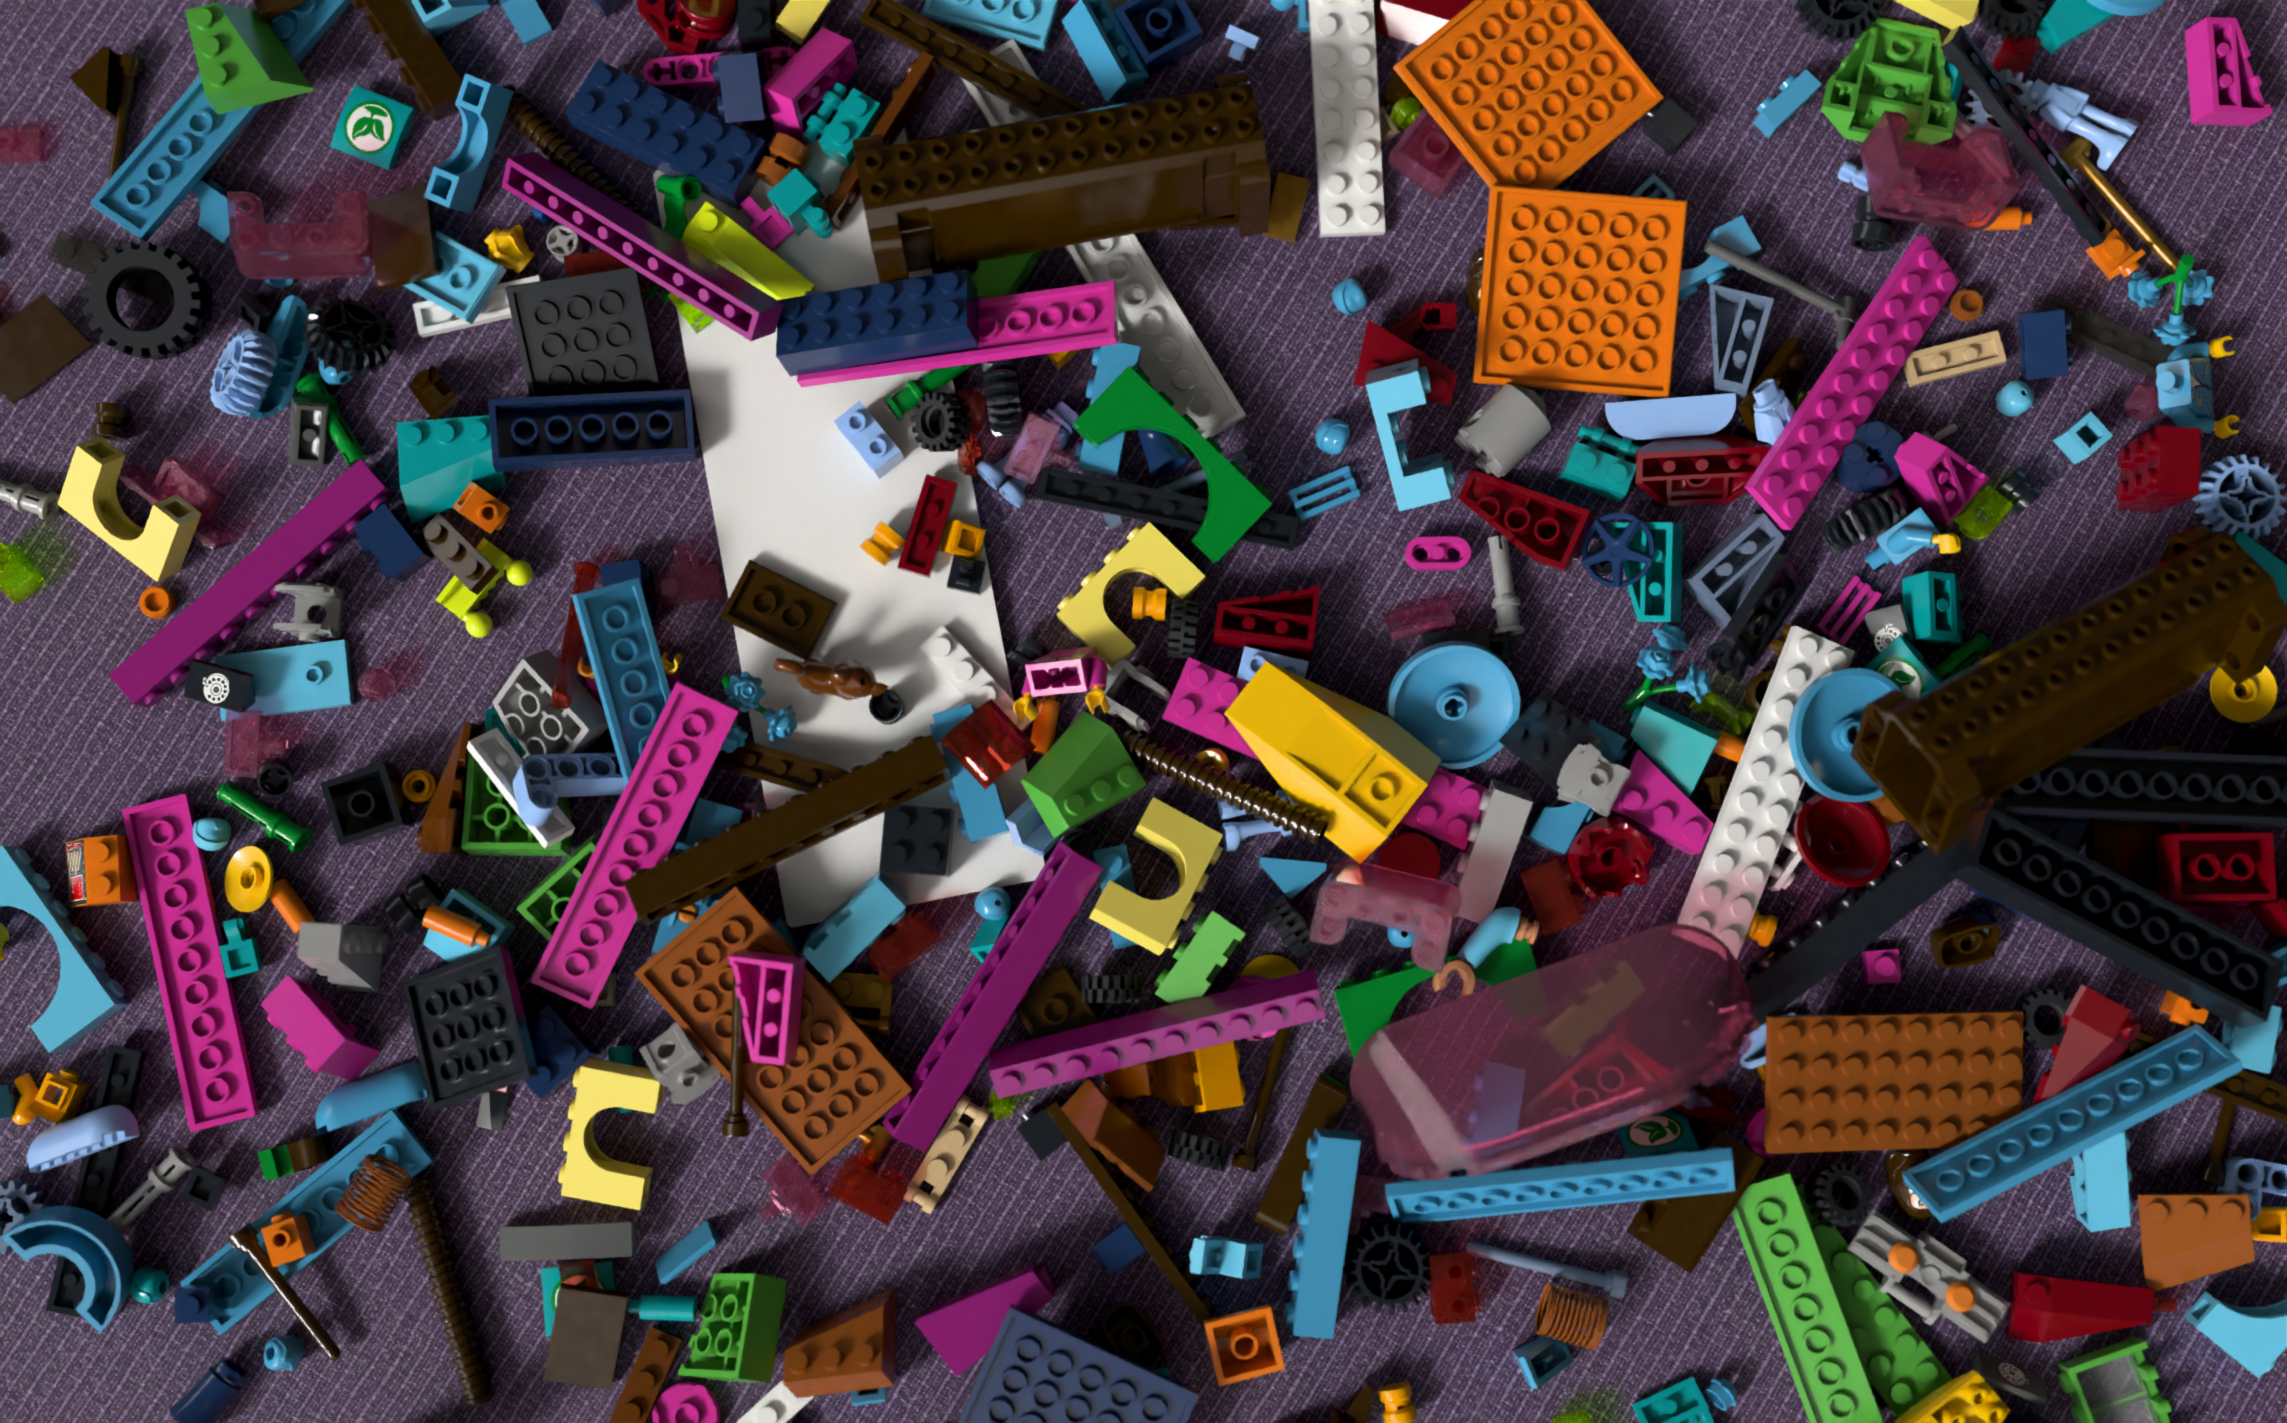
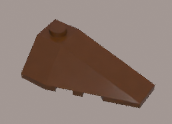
M465 722L423 818V826H420L418 829L417 844L421 846L420 852L469 856L468 852L461 849L469 753L467 745L470 740L480 736V725Z

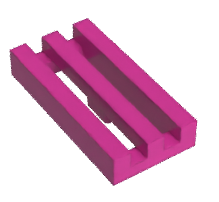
M1856 575L1850 579L1814 627L1829 640L1841 646H1844L1863 621L1864 614L1869 612L1882 596L1878 591L1874 592L1870 589V585L1861 582V579ZM1854 587L1857 588L1859 592L1830 630L1826 628V624ZM1865 595L1869 597L1848 627L1838 637L1836 633Z

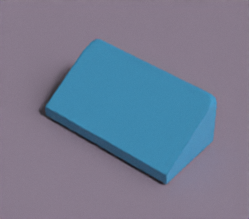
M709 1221L703 1222L655 1261L658 1278L662 1285L672 1281L721 1242L722 1238Z

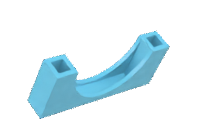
M1 845L0 907H16L39 919L53 936L60 955V979L55 996L44 1014L30 1027L48 1053L65 1052L127 1006L128 1002L123 997L125 992L116 980L108 976L104 970L106 964L98 954L92 953L86 944L87 937L83 931L73 926L67 918L69 913L66 907L60 901L55 900L48 891L50 885L42 875L36 873L31 867L30 863L32 861L28 853L17 846Z
M2205 1291L2183 1316L2257 1378H2260L2263 1373L2270 1371L2274 1367L2276 1359L2287 1348V1298L2268 1306L2242 1307L2223 1302Z

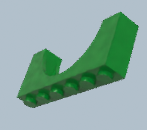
M1128 366L1073 423L1072 427L1095 449L1108 439L1132 430L1159 431L1176 438L1186 445L1199 460L1204 470L1209 492L1205 519L1191 541L1213 563H1216L1272 505L1268 500L1270 494L1259 483L1256 482L1252 485L1244 477L1246 471L1239 463L1233 459L1230 462L1220 454L1223 449L1214 439L1209 436L1205 439L1197 432L1198 424L1187 414L1181 416L1173 408L1175 405L1174 401L1165 392L1160 391L1157 393L1149 385L1151 379L1141 369L1137 367L1133 370Z
M1523 938L1522 941L1513 939L1510 944H1500L1482 961L1477 969H1472L1475 979L1491 987L1502 998L1511 1013L1513 1021L1520 1022L1550 1013L1533 953L1526 938ZM1453 949L1433 954L1435 961L1422 964L1421 958L1402 963L1403 970L1390 973L1388 967L1371 972V979L1358 982V978L1353 977L1338 982L1339 988L1332 991L1355 1068L1389 1060L1387 1031L1396 1005L1413 986L1434 976L1439 969L1449 962L1457 961V954L1454 955Z

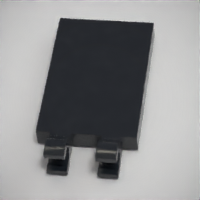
M1775 552L1721 633L1724 639L1708 647L1706 655L1711 661H1714L1718 654L1724 653L1717 664V670L1721 675L1724 676L1729 668L1735 667L1731 677L1736 682L1743 678L1747 666L1753 667L1806 588L1786 556Z

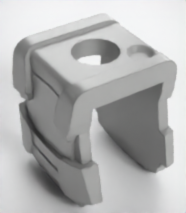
M283 582L275 586L274 591L288 593L296 598L294 623L273 624L274 629L290 632L292 636H299V641L319 642L320 637L340 638L344 594L341 589L322 583ZM316 606H323L326 610V618L321 623H313L310 619L311 610Z
M1120 659L1108 673L1107 687L1103 691L1110 705L1107 713L1111 717H1121L1127 721L1126 724L1139 733L1142 731L1148 733L1151 728L1145 720L1113 699L1128 677L1166 702H1169L1171 694L1164 686L1153 680L1155 675L1142 665L1136 668L1127 661Z
M1591 743L1588 746L1586 744H1578L1570 753L1560 771L1557 785L1560 788L1556 790L1559 794L1557 799L1573 804L1576 801L1589 805L1596 813L1607 817L1613 808L1612 805L1632 772L1625 767L1610 763L1601 756L1602 752Z
M677 1022L673 1023L667 1031L651 1043L645 1044L639 1049L657 1081L669 1088L670 1091L667 1094L674 1104L685 1105L710 1089L721 1078L720 1071L711 1061L707 1062L702 1059L705 1054Z

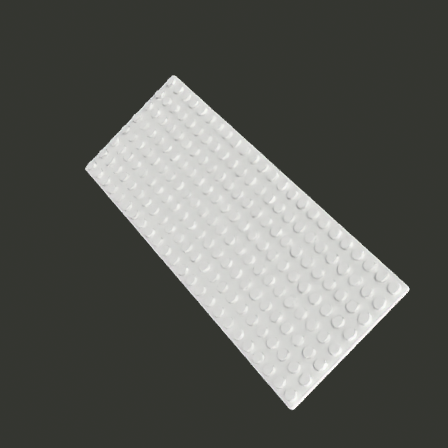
M903 128L893 145L908 142L905 128ZM820 139L813 143L809 142L806 146L813 152V156L806 169L799 172L803 176L808 172L820 185L819 190L825 196L822 200L824 203L827 196L833 194L840 184V176L845 167L824 156L819 143ZM779 162L777 163L778 165L784 167L785 169L788 168V167L784 166L783 164H781V163H779ZM657 170L653 174L662 230H664L666 226V214L663 206L665 194L660 193L656 187L658 177L664 173ZM759 178L749 196L765 212L772 206L767 193L773 187ZM701 192L697 201L693 203L686 202L685 212L688 224L707 201L756 238L748 229L754 221L742 208L739 211ZM862 195L841 229L837 230L834 228L830 238H820L808 227L799 236L794 233L773 252L815 285L814 292L824 293L880 283L871 247ZM932 268L909 272L910 278L933 275ZM674 294L728 598H730L750 559L837 602L838 606L811 658L836 665L845 660H857L871 669L877 682L888 685L889 690L896 692L905 705V714L899 722L892 725H884L878 722L870 713L869 701L872 695L847 701L830 694H813L800 685L797 681V675L776 671L773 666V662L777 658L791 659L802 663L805 660L734 626L741 671H747L752 677L762 680L760 687L765 690V695L760 699L759 704L766 709L772 708L776 712L783 707L792 705L798 724L790 737L771 741L769 739L770 734L767 733L769 722L763 719L761 713L749 708L754 743L850 770L855 766H865L876 761L877 757L886 751H897L907 746L910 740L918 736L926 737L932 734L930 724L935 723L934 714L970 704L961 692L918 648L942 625L1014 700L984 541L978 559L986 562L980 595L952 590L946 587L954 555L941 552L940 548L931 577L927 578L898 569L904 544L900 549L892 552L891 560L885 567L860 547L865 539L873 536L874 528L880 521L889 526L906 541L926 474L952 481L959 485L948 521L960 520L981 528L965 443H961L962 448L952 452L928 451L929 449H923L921 447L922 443H917L915 439L919 434L912 431V427L916 426V422H911L912 416H917V412L913 411V409L904 414V419L899 422L883 399L887 394L892 396L905 387L906 381L909 379L912 380L914 378L917 380L930 370L801 387L797 382V375L790 376L776 357L777 328L773 334L749 341ZM953 380L935 392L955 393ZM858 401L868 410L900 449L905 458L880 479L840 432L834 422ZM941 411L939 427L941 432H943L945 420ZM974 707L1004 811L1008 818L1029 798L1021 783V780L1028 774L1021 735L1019 734L1013 741L1008 743ZM941 742L936 743L941 754L944 755ZM761 780L766 809H775L784 805L786 800L794 795L807 794ZM952 780L900 804L946 808L955 811L950 877L883 873L907 897V906L979 892L989 887H1005L1035 881L1045 865L1044 856L1013 844L1010 832L977 843H971L969 837L963 838L958 824V819L963 818L960 805L953 806L948 788L954 785ZM884 812L776 864L788 926L800 927L822 922L879 872Z

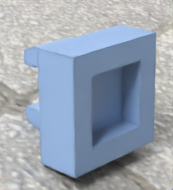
M1229 25L1225 35L1226 38L1234 41L1228 56L1241 62L1244 59L1247 48L1258 51L1262 38L1232 25Z

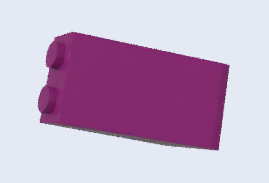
M1034 1263L929 1307L919 1315L914 1323L956 1377H958L990 1351L1011 1303L1035 1314L1054 1299L1057 1290L1055 1288L1057 1280L1046 1266L1040 1269Z

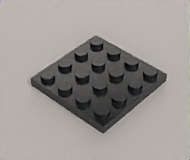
M632 267L505 287L529 397L663 391L639 273Z
M508 944L497 945L402 982L421 1070L428 1087L426 1092L431 1111L442 1110L539 1075Z

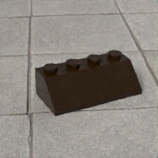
M1700 1119L1692 1131L1701 1151L1709 1147L1731 1148L1735 1191L1646 1200L1626 1230L1627 1233L1690 1275L1765 1161L1722 1131Z

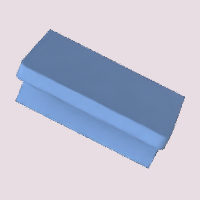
M1030 797L1006 819L1013 844L1040 856L1045 855L1066 834L1064 833L1055 839L1053 838Z

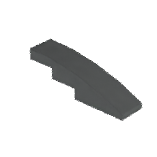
M635 1221L499 1227L500 1261L636 1256Z

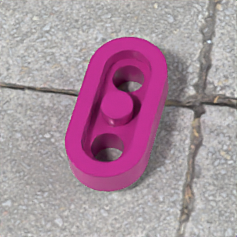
M1456 536L1416 537L1408 543L1404 557L1409 567L1417 571H1456L1462 569L1468 563L1471 557V549L1463 538ZM1454 549L1458 552L1459 558L1451 560L1447 552ZM1415 551H1425L1426 559L1418 560L1415 557Z

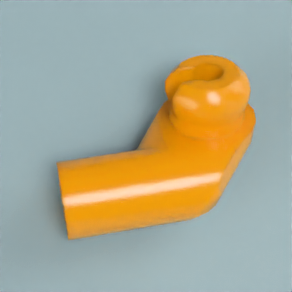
M30 1073L24 1074L13 1081L21 1094L12 1113V1119L18 1125H26L37 1116L27 1111L39 1092Z

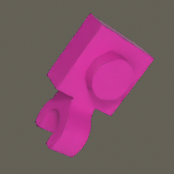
M750 196L740 203L742 210L754 221L748 227L749 231L772 252L778 249L795 233L794 229L772 206L764 212Z

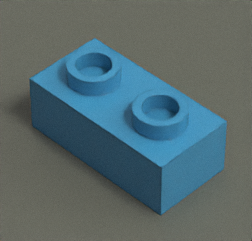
M1807 69L1798 77L1794 74L1790 75L1779 87L1782 92L1775 99L1770 95L1758 106L1756 110L1759 112V115L1753 124L1769 139L1815 95L1822 84Z

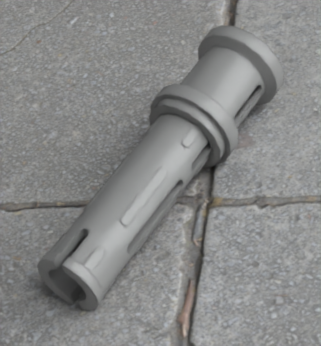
M0 479V500L11 503L15 510L38 514L39 518L45 521L52 520L57 514L60 498L57 494L52 492L45 494L35 490L34 486L30 484L15 485Z
M1501 535V539L1498 536H1493L1487 540L1489 543L1496 597L1491 603L1492 609L1496 610L1498 626L1495 629V636L1504 637L1524 633V626L1520 625L1518 610L1521 600L1514 592L1508 539Z
M173 1146L169 1150L170 1155L158 1166L155 1165L149 1170L148 1179L105 1220L111 1223L120 1234L123 1233L124 1229L144 1212L163 1191L168 1192L176 1186V1181L187 1170L191 1171L194 1169L196 1161L188 1151L180 1146ZM175 1165L176 1167L170 1171V1168ZM142 1196H144V1199L131 1212H129L128 1210Z

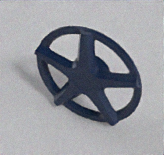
M1626 513L1607 514L1596 519L1588 528L1581 547L1582 564L1588 573L1603 585L1610 587L1629 586L1639 581L1652 565L1655 554L1653 536L1648 527L1633 515ZM1613 519L1631 521L1619 536H1615L1604 524ZM1639 527L1647 537L1649 554L1632 547L1631 541ZM1597 530L1605 546L1603 549L1588 555L1591 536ZM1630 560L1646 563L1636 576L1623 581L1625 562ZM1610 561L1613 581L1600 576L1592 565Z

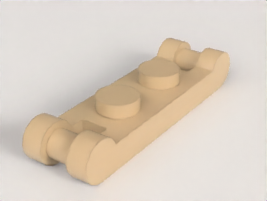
M964 1093L901 1197L909 1203L913 1200L923 1206L921 1210L929 1215L932 1213L992 1111L984 1105L981 1108L972 1103V1098ZM963 1113L975 1119L971 1127L959 1121ZM924 1180L934 1186L930 1195L919 1189Z

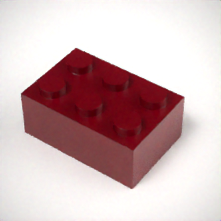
M2161 425L2122 446L2117 457L2118 468H2121L2120 481L2116 487V499L2119 500V510L2160 513L2199 495L2201 429Z
M2196 833L2155 836L2159 896L2172 903L2277 900L2273 833Z

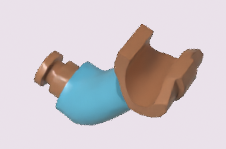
M1515 907L1498 908L1488 914L1457 954V961L1449 962L1435 973L1432 984L1434 992L1446 986V979L1449 973H1456L1463 980L1461 996L1470 997L1475 986V976L1472 969H1477L1482 961L1502 943L1510 944L1513 939L1522 941L1523 938H1526L1527 943L1533 944L1537 937L1540 921L1533 920L1532 923L1528 922V918L1521 916L1520 909Z

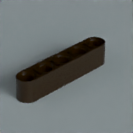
M1320 1072L1252 1222L1284 1236L1304 1194L1302 1178L1304 1171H1309L1310 1159L1307 1158L1308 1139L1314 1137L1315 1128L1333 1130L1347 1100L1351 1085L1324 1072Z

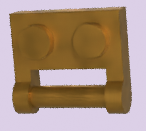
M840 972L831 982L826 979V987L843 1006L880 1008L879 1018L852 1017L864 1031H876L878 1035L889 1036L895 976Z

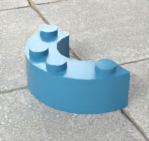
M54 1206L40 1209L23 1217L1 1237L25 1261L37 1255L52 1253L65 1256L74 1262L83 1273L86 1285L83 1300L75 1310L99 1333L116 1316L130 1295V1280L134 1274V1264L130 1249L120 1232L111 1223L91 1211L70 1206Z

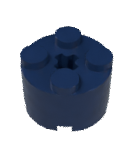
M1879 421L1858 426L1851 443L1844 448L1843 455L1833 468L1836 479L1844 488L1851 492L1876 493L1881 491L1902 475L1894 455L1897 453L1900 445L1905 442L1904 439L1894 428ZM1869 455L1873 458L1872 463L1867 460Z

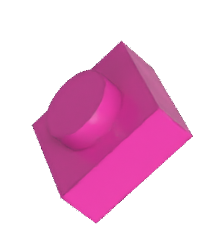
M1899 949L1862 951L1864 984L1901 982Z

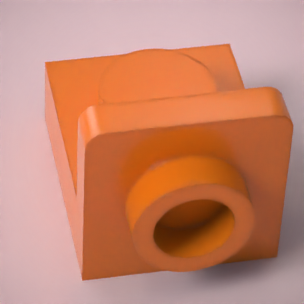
M2116 228L2108 233L2104 243L2093 248L2091 246L2086 250L2109 280L2120 273L2124 278L2141 266L2137 260L2146 254L2143 248L2135 253Z

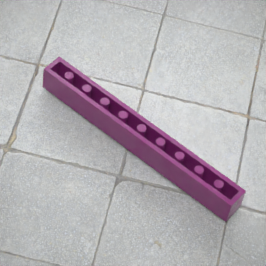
M536 152L507 158L502 188L749 341L775 333L783 303Z
M361 459L358 460L109 674L110 678L134 705L146 708L156 705L165 697L164 692L172 685L180 684L188 678L192 660H209L216 652L214 649L222 642L232 640L240 633V627L248 620L256 619L265 611V606L271 600L286 594L274 591L276 585L283 582H293L298 577H304L309 574L321 557L335 552L343 538L348 534L356 533L353 529L356 524L383 503L389 505V499L395 493L371 465Z
M1061 840L1059 841L909 1079V1083L913 1087L912 1091L891 1108L882 1122L893 1138L924 1152L930 1143L937 1138L940 1127L947 1116L954 1111L957 1100L966 1086L973 1081L979 1065L990 1054L993 1043L1000 1032L1008 1025L1010 1017L1019 1002L1026 997L1028 988L1037 973L1042 971L1046 964V959L1055 945L1063 938L1064 931L1072 918L1080 911L1082 902L1090 889L1097 884L1104 868L1091 857Z
M1312 969L992 1049L990 1052L989 1072L997 1096L1000 1099L1326 1018L1315 970Z

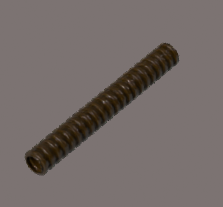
M513 84L502 86L514 91L506 118L513 122L516 128H520V132L523 135H527L528 140L534 142V145L541 149V152L547 155L551 162H555V165L655 225L652 220H648V216L645 213H641V209L638 206H634V202L631 199L627 200L625 193H620V189L617 186H613L614 183L610 179H606L607 176L603 172H599V168L596 165H592V161L587 159L583 152H578L579 149L572 145V142L565 138V135L558 131L557 127L552 125L548 118H544L541 111H537V108L530 104V101L523 97L520 91H516V87Z
M1132 728L1128 729L1120 739L1132 761L1136 759L1137 764L1142 765L1145 763L1148 769L1154 767L1157 773L1163 771V775L1166 777L1172 775L1173 780H1181L1183 785L1190 784V787L1194 790L1199 788V791L1203 794L1209 792L1210 797L1215 798L1217 796L1220 802L1226 800L1229 806L1236 805V808L1240 811L1245 809V812L1249 815L1255 813V818L1261 819L1263 817L1266 823L1272 821L1275 827L1283 826L1282 829L1286 832L1292 830L1293 835L1298 836L1300 834L1303 840L1311 839V843L1315 845L1322 840L1328 827V818L1326 816L1320 818L1319 814L1315 811L1309 813V809L1306 807L1300 809V805L1297 803L1291 805L1289 799L1281 800V796L1278 794L1272 796V792L1269 790L1263 792L1260 786L1254 788L1251 782L1245 784L1242 778L1236 780L1235 775H1226V771L1222 769L1217 771V767L1214 765L1208 767L1205 761L1199 763L1196 757L1190 759L1187 753L1181 755L1180 750H1172L1170 745L1163 746L1161 741L1154 742L1152 737L1145 738V735L1141 732L1136 734V731Z
M423 1178L408 1185L409 1189L405 1190L406 1197L403 1199L404 1202L409 1203V1207L406 1209L407 1212L412 1214V1217L409 1219L410 1222L415 1224L413 1232L418 1234L416 1242L421 1244L419 1252L424 1254L422 1263L426 1262L427 1264L425 1273L430 1274V1278L427 1280L434 1287L431 1288V1293H435L437 1297L434 1299V1303H438L440 1307L437 1309V1313H441L443 1317L440 1319V1323L445 1324L443 1333L448 1334L446 1343L451 1344L449 1353L454 1354L455 1359L452 1360L453 1365L457 1364L458 1368L455 1370L456 1375L460 1374L461 1379L458 1380V1384L463 1385L464 1389L461 1390V1394L466 1395L467 1398L464 1404L466 1406H473L491 1399L495 1393L493 1390L490 1391L489 1386L492 1383L486 1379L489 1373L488 1370L483 1368L486 1363L485 1360L480 1358L483 1353L482 1350L477 1348V1345L480 1343L479 1340L474 1338V1335L477 1333L476 1330L471 1328V1325L474 1323L472 1319L469 1320L468 1318L470 1310L465 1308L467 1300L462 1298L464 1289L459 1288L461 1279L456 1278L458 1269H454L452 1265L455 1264V1259H451L449 1255L452 1253V1249H448L446 1245L449 1243V1239H445L443 1235L446 1233V1229H442L440 1225L443 1223V1219H439L437 1215L440 1213V1209H436L434 1205L437 1203V1199H433L431 1195L434 1193V1189H430L428 1185L431 1183V1179Z

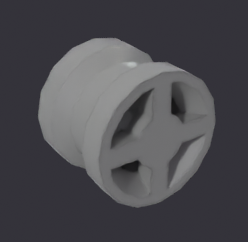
M564 225L554 227L547 235V248L558 261L571 264L579 260L583 255V241L577 233Z

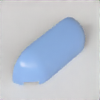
M1736 393L1605 403V413L1614 431L1623 437L1633 440L1707 435L1721 430L1730 422L1736 409Z
M109 1105L49 1127L38 1134L30 1144L26 1158L30 1173L39 1174L138 1137L140 1134L137 1121L126 1107Z

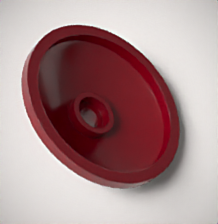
M1819 793L1810 798L1797 813L1794 823V837L1798 851L1812 871L1824 880L1843 887H1859L1872 882L1885 870L1891 853L1889 834L1881 817L1866 802L1837 801Z

